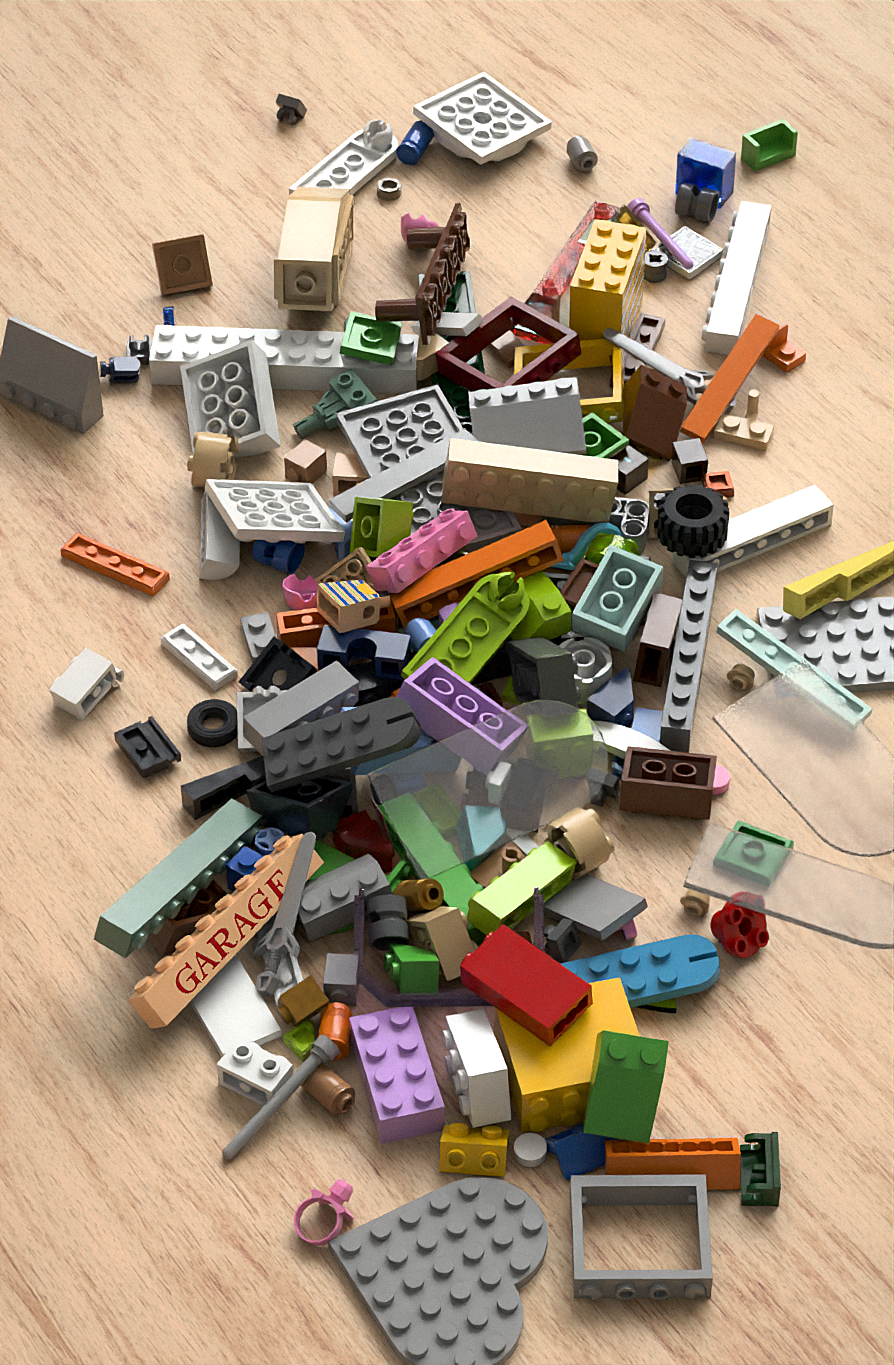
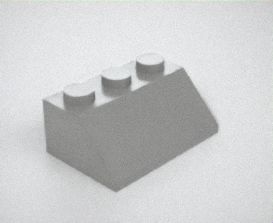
M367 854L305 883L297 919L309 942L367 917L366 901L370 898L380 895H392L390 884L377 860L370 854Z

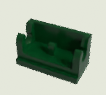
M778 1132L747 1134L744 1136L746 1143L758 1144L740 1145L742 1206L779 1207L781 1180Z

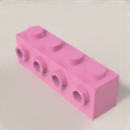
M451 508L441 512L439 516L421 526L419 530L401 540L392 549L381 554L376 560L367 565V571L376 591L387 590L388 593H399L478 537L468 511H455V509Z

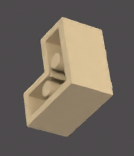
M439 906L434 910H426L404 920L408 924L409 934L414 947L433 951L439 959V980L450 981L461 976L460 964L463 958L478 948L476 943L469 937L467 931L469 923L463 911L456 907Z

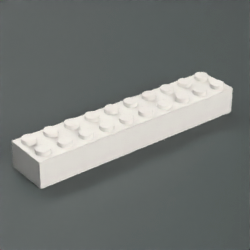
M156 325L149 358L151 384L183 385L180 366L253 340L266 352L272 389L328 391L330 389L328 381L351 368L371 393L406 394L417 390L416 358L419 335L400 334L391 366L340 354L345 332Z

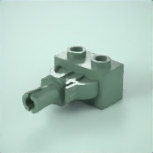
M351 368L328 381L330 389L322 396L319 403L312 406L313 414L293 424L297 435L301 439L320 428L330 431L335 427H339L336 421V413L377 402L376 397Z

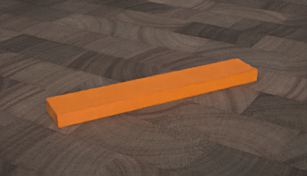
M755 314L682 424L681 433L693 439L699 438L701 443H705L778 332L779 324Z

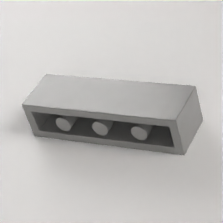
M336 660L244 716L243 737L264 756L262 738L341 712L342 707H353L358 701L359 681Z

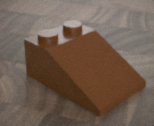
M640 365L624 384L623 436L629 439V443L670 461L672 459L673 442H677L687 406V386L660 374L654 369Z
M212 880L206 889L201 888L190 904L185 903L174 919L169 918L166 920L161 930L156 935L152 933L147 940L162 955L174 953L177 950L175 945L185 936H191L196 930V923L206 915H211L217 909L215 904L228 894Z

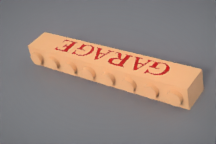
M303 834L292 837L285 835L273 845L275 850L270 855H265L259 859L254 865L256 869L250 875H245L234 885L236 890L231 895L228 894L221 898L215 904L217 909L211 915H206L196 923L195 932L191 936L187 935L175 945L177 950L171 956L161 959L155 965L156 971L150 977H145L135 985L134 989L136 992L128 1001L150 1029L167 1026L278 911ZM313 850L306 881L324 863L315 850Z

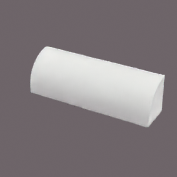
M204 491L201 499L199 578L220 580L229 577L238 569L240 540L234 537L207 492Z

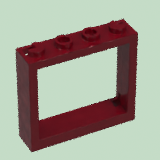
M509 297L482 318L484 322L468 336H457L435 353L439 373L471 392L481 389L488 390L509 385L516 386L547 381L582 354L579 333L513 297ZM517 324L554 343L552 347L503 384L466 363Z

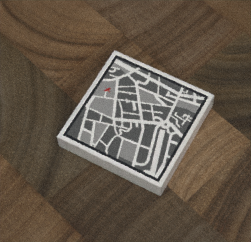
M686 226L670 237L693 261L691 269H685L662 242L651 249V251L664 252L668 257L667 267L688 280L723 256L724 250Z

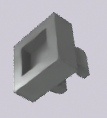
M278 94L276 104L280 109L276 116L280 122L283 121L284 116L290 114L288 121L291 125L296 123L297 117L304 118L307 109L300 99Z
M130 335L129 340H127L126 357H136L141 365H149L153 339H149L148 335H144V340H134V335Z
M589 768L586 782L590 790L589 798H592L590 803L602 807L606 796L617 799L621 789L618 777Z
M563 918L557 926L547 925L540 933L541 936L547 937L545 947L551 951L553 959L558 963L567 962L582 944L574 921Z

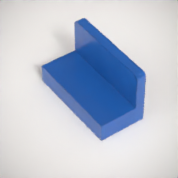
M584 1123L545 1138V1141L547 1143V1152L557 1156L563 1177L570 1180L571 1175H582L605 1165V1140L620 1139L583 1133Z

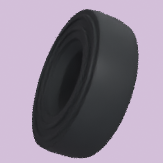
M209 699L196 704L187 716V730L193 741L205 747H220L230 743L238 735L237 709L231 703L220 699ZM211 717L222 718L225 721V724L217 729H208L202 725L204 720Z

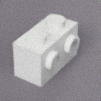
M238 1037L217 1063L218 1083L264 1106L293 1075V1064L282 1056H275L263 1050L254 1042H247Z

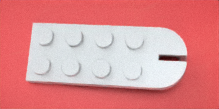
M381 119L369 121L362 130L354 133L289 188V195L298 187L350 189V195H353L396 158L398 141L393 135L390 123L385 126V122Z

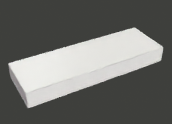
M442 312L441 322L437 323L436 333L438 335L468 336L484 321L479 313ZM416 321L411 327L414 334H419L420 323Z
M181 624L161 636V644L213 690H218L238 677L237 669L185 624Z

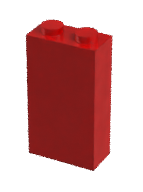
M504 924L495 932H490L484 938L482 944L473 953H468L460 964L461 981L464 986L548 1046H551L593 1004L592 986Z

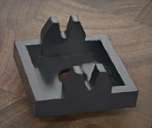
M274 636L238 683L250 692H253V689L257 686H261L264 690H268L270 686H276L280 691L289 690L315 674L318 669ZM279 670H285L287 672L286 681L281 685H275L272 680L273 675Z

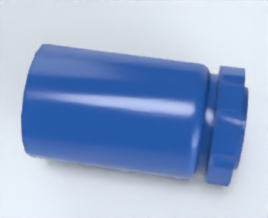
M421 120L416 121L396 149L398 159L404 164L415 165L435 136L433 129Z

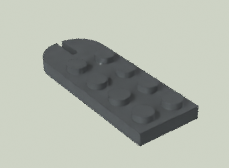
M388 697L262 738L267 787L271 792H275L396 753L403 749H408L418 742L422 733L419 727L421 725L416 719L414 711L405 700L397 697Z

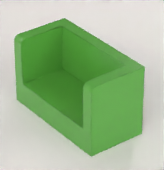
M785 119L747 132L742 136L741 159L754 171L796 156L798 132Z

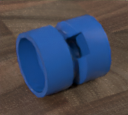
M255 540L252 552L253 559L267 566L273 565L276 570L291 575L295 573L303 560L305 543H295L291 540H280L276 543L266 540Z

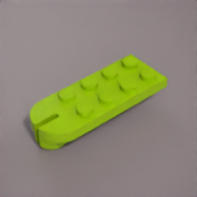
M502 572L490 574L480 579L402 670L401 676L407 679L429 659L434 657L471 684L527 615L529 596L525 590L523 579L520 577L511 594L503 597L501 601H499L500 598L513 584L515 573Z

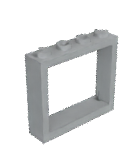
M571 1175L570 1204L574 1298H591V1300L598 1298H619L622 1300L654 1298L663 1300L668 1297H687L689 1299L711 1297L713 1276L706 1175ZM696 1205L700 1270H584L582 1206Z

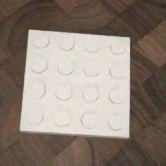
M206 479L205 491L234 537L240 541L251 542L253 539L276 543L280 540H291L295 543L318 541L323 544H331L333 542H343L344 529L311 483Z

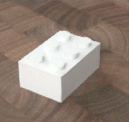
M480 1009L446 1016L447 1030H442V1038L445 1049H449V1055L444 1056L447 1074L453 1075L452 1086L455 1095H461L459 1096V1103L462 1115L469 1116L473 1128L511 1120L508 1068L485 1010Z

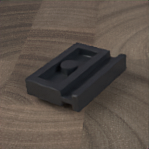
M153 716L148 717V721L144 723L139 721L114 733L116 743L143 778L169 767V763L175 760L177 763L181 761V753Z

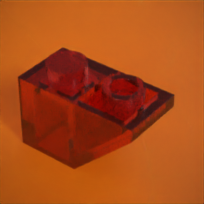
M366 810L340 819L337 828L333 830V843L338 851L354 859L370 854L377 860L383 873L392 872V858L395 857V851L389 840L385 841L382 837L381 828L377 820H372Z

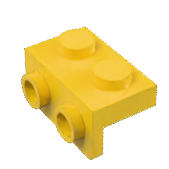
M453 1123L450 1126L444 1125L440 1140L439 1171L505 1176L509 1130H503L494 1125L484 1126L483 1128L469 1127L464 1123Z

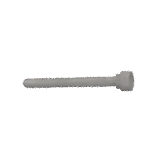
M321 1034L312 1044L311 1056L223 1149L222 1155L225 1159H233L320 1064L324 1065L327 1061L332 1062L340 1053L339 1048L328 1037Z

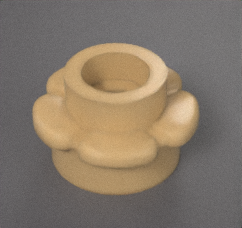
M736 664L732 671L727 673L730 685L736 690L751 689L754 685L755 672L747 665Z
M690 888L687 890L686 895L681 897L680 902L684 905L686 913L692 916H700L701 914L708 913L710 896L703 890Z

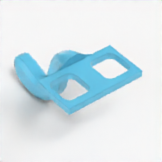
M597 523L581 535L570 552L562 554L564 561L551 567L574 570L575 564L583 558L594 540L602 538L612 545H617L622 540V532L617 526L610 523Z

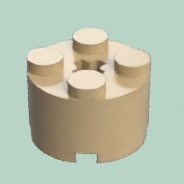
M195 432L193 438L194 455L190 454L187 462V470L193 471L191 476L192 486L205 488L206 479L235 480L238 462L234 461V452L238 453L237 437L227 434Z
M575 808L546 825L543 829V833L548 831V838L544 840V843L549 841L577 861L571 878L573 880L580 878L607 862L610 854L615 850L612 840L605 836L600 827L599 816L593 809Z

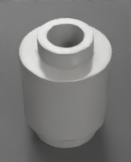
M575 136L568 141L566 151L575 168L581 172L594 168L597 164L598 156L590 142L582 136Z

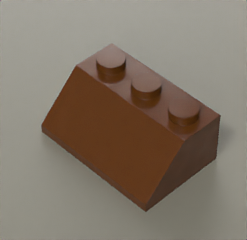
M627 746L621 778L619 810L631 813L642 812L659 814L661 816L687 817L693 820H710L717 756Z

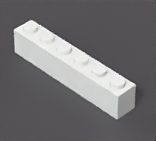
M816 485L801 489L791 495L729 519L727 540L722 548H717L716 553H707L706 557L695 556V558H689L687 555L682 557L678 556L677 552H673L672 563L685 578H687L689 560L718 563L717 572L832 525L834 504Z

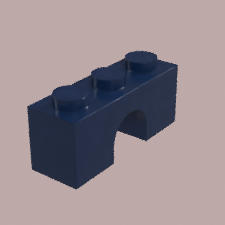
M332 625L323 626L317 647L318 670H322L336 660L348 670L351 662L356 659L366 658L375 662L376 677L405 680L401 673L408 665L411 657L410 635L366 629H354L339 633Z

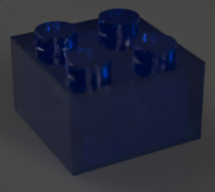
M690 138L677 154L675 194H678L684 182L699 186V190L703 188L719 191L717 208L721 209L734 191L736 152Z

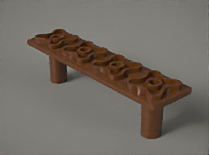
M455 203L446 227L411 228L407 231V245L409 249H435L415 299L377 300L375 304L377 322L419 321L423 345H429L432 336L436 334L437 323L441 322V313L446 309L447 298L451 297V288L456 284V276L460 274L462 262H465L466 251L470 250L466 212H462L461 203Z

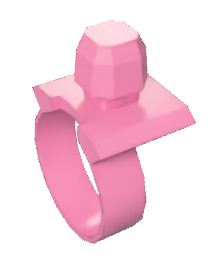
M342 1179L337 1180L329 1189L331 1192L329 1196H326L317 1189H312V1197L304 1200L297 1207L294 1215V1227L297 1234L307 1243L315 1246L326 1245L329 1240L336 1238L340 1234L343 1226V1217L347 1221L355 1219L354 1215L342 1206L344 1202L348 1203L353 1193V1187ZM315 1202L332 1204L337 1213V1223L334 1230L328 1237L322 1240L310 1241L306 1239L300 1230V1218L303 1211Z

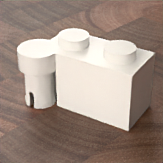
M85 648L79 656H76L71 661L66 671L54 680L49 691L55 706L83 721L108 692L111 685L113 687L119 686L115 679L122 683L125 673L123 670L114 667L111 661Z

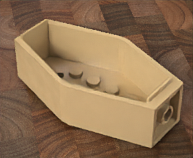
M298 187L289 195L278 259H274V299L278 300V309L332 311L335 305L339 304L354 243V195H350V189Z

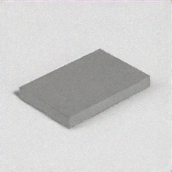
M585 874L542 904L540 908L543 915L559 922L563 918L573 920L576 929L604 940L648 908L644 897Z

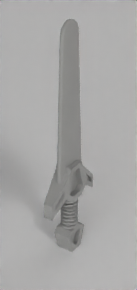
M608 328L604 330L603 334L607 340L662 375L687 386V401L694 405L697 402L695 394H703L708 386H705L704 381L710 380L714 376L707 370H687L614 329ZM735 398L725 412H731L737 402Z
M307 832L303 835L273 927L256 944L253 955L256 958L270 951L264 973H260L257 976V991L264 996H273L280 983L276 975L281 956L290 951L294 957L298 958L300 947L293 935L316 842V835L313 832Z

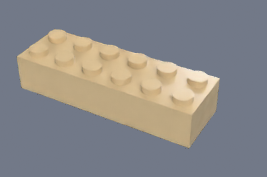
M450 438L442 478L441 503L594 523H609L618 485V460Z

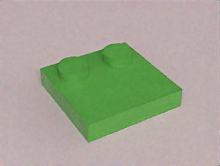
M351 311L342 340L340 354L392 366L403 323L377 322L375 316Z

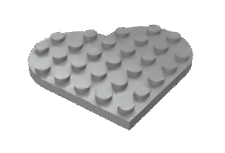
M477 1177L465 1178L449 1183L329 1240L328 1245L332 1255L393 1351L405 1365H503L516 1350L523 1328V1305L517 1290L526 1285L540 1270L547 1249L548 1231L541 1209L526 1192L502 1180Z

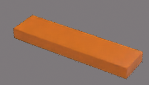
M77 532L60 549L62 557L153 597L170 580L169 572Z

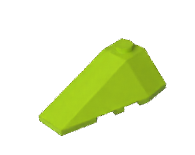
M541 570L523 578L525 590L529 596V609L523 622L510 636L511 640L515 641L541 636L551 640L571 632L572 611L559 589L544 571ZM513 582L511 587L506 591L502 598L511 594V592L515 588L516 582Z

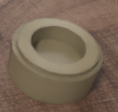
M384 178L377 183V195L383 200H395L402 194V184L397 179Z

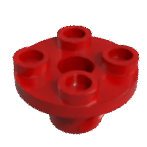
M750 895L733 896L725 903L722 910L717 911L711 919L710 928L713 936L718 939V942L722 944L725 951L733 957H751L760 947H765L768 943L769 933L766 930L767 922L764 903L759 898H754Z

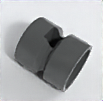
M684 182L677 194L675 213L686 217L695 215L697 220L711 223L717 211L719 191L709 188L699 190V186Z
M389 894L375 896L367 900L366 915L367 921L371 924L368 926L369 946L372 949L387 951L389 950V943L395 942L408 945L410 941L408 924L403 921L407 919L406 899L399 895Z

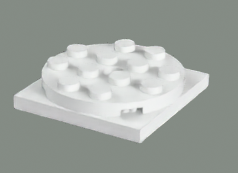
M485 72L414 105L412 113L433 129V133L440 144L454 152L456 156L473 159L480 165L492 160L500 162L519 153L529 140L551 130L552 125L551 120Z

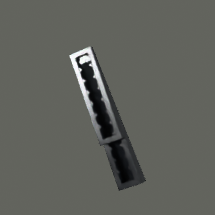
M264 756L181 785L182 806L194 820H197L224 806L231 798L235 800L247 794V790L266 781Z

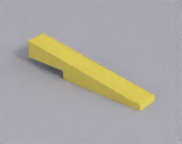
M894 541L784 586L783 611L798 619H802L838 597L849 601L893 575Z

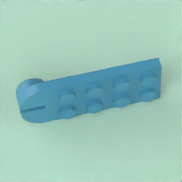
M693 934L561 963V965L587 983L620 977L630 1008L704 991L712 987L718 981L721 974L719 957L713 943L705 937Z

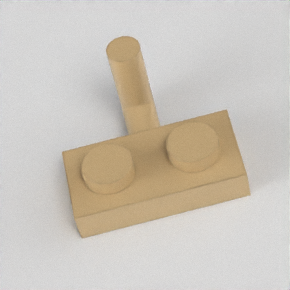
M752 389L749 391L745 418L727 414L722 415L715 428L714 439L764 451L767 450L774 434V425L755 421L759 405L758 390Z

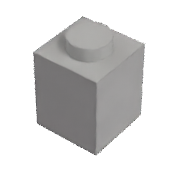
M327 953L323 984L324 994L328 998L329 1003L339 1002L356 1005L360 976L359 955Z

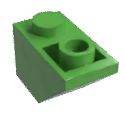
M389 943V953H385L383 959L384 971L388 972L391 982L395 983L400 992H438L439 959L434 952L400 943Z

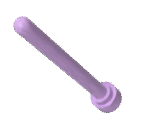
M642 198L633 199L628 204V214L636 221H643L685 269H691L693 261L650 215L649 205Z

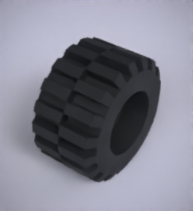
M687 484L685 487H675L674 491L666 492L665 497L660 499L658 505L657 537L660 539L662 546H667L668 551L671 553L677 552L678 556L683 557L687 555L689 558H695V556L706 557L707 553L714 554L717 552V548L724 546L728 536L729 508L727 500L723 499L721 493H715L713 488H704L703 485L691 486V484Z

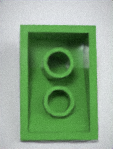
M606 1030L597 1034L583 1133L649 1144L665 1074L669 1041Z

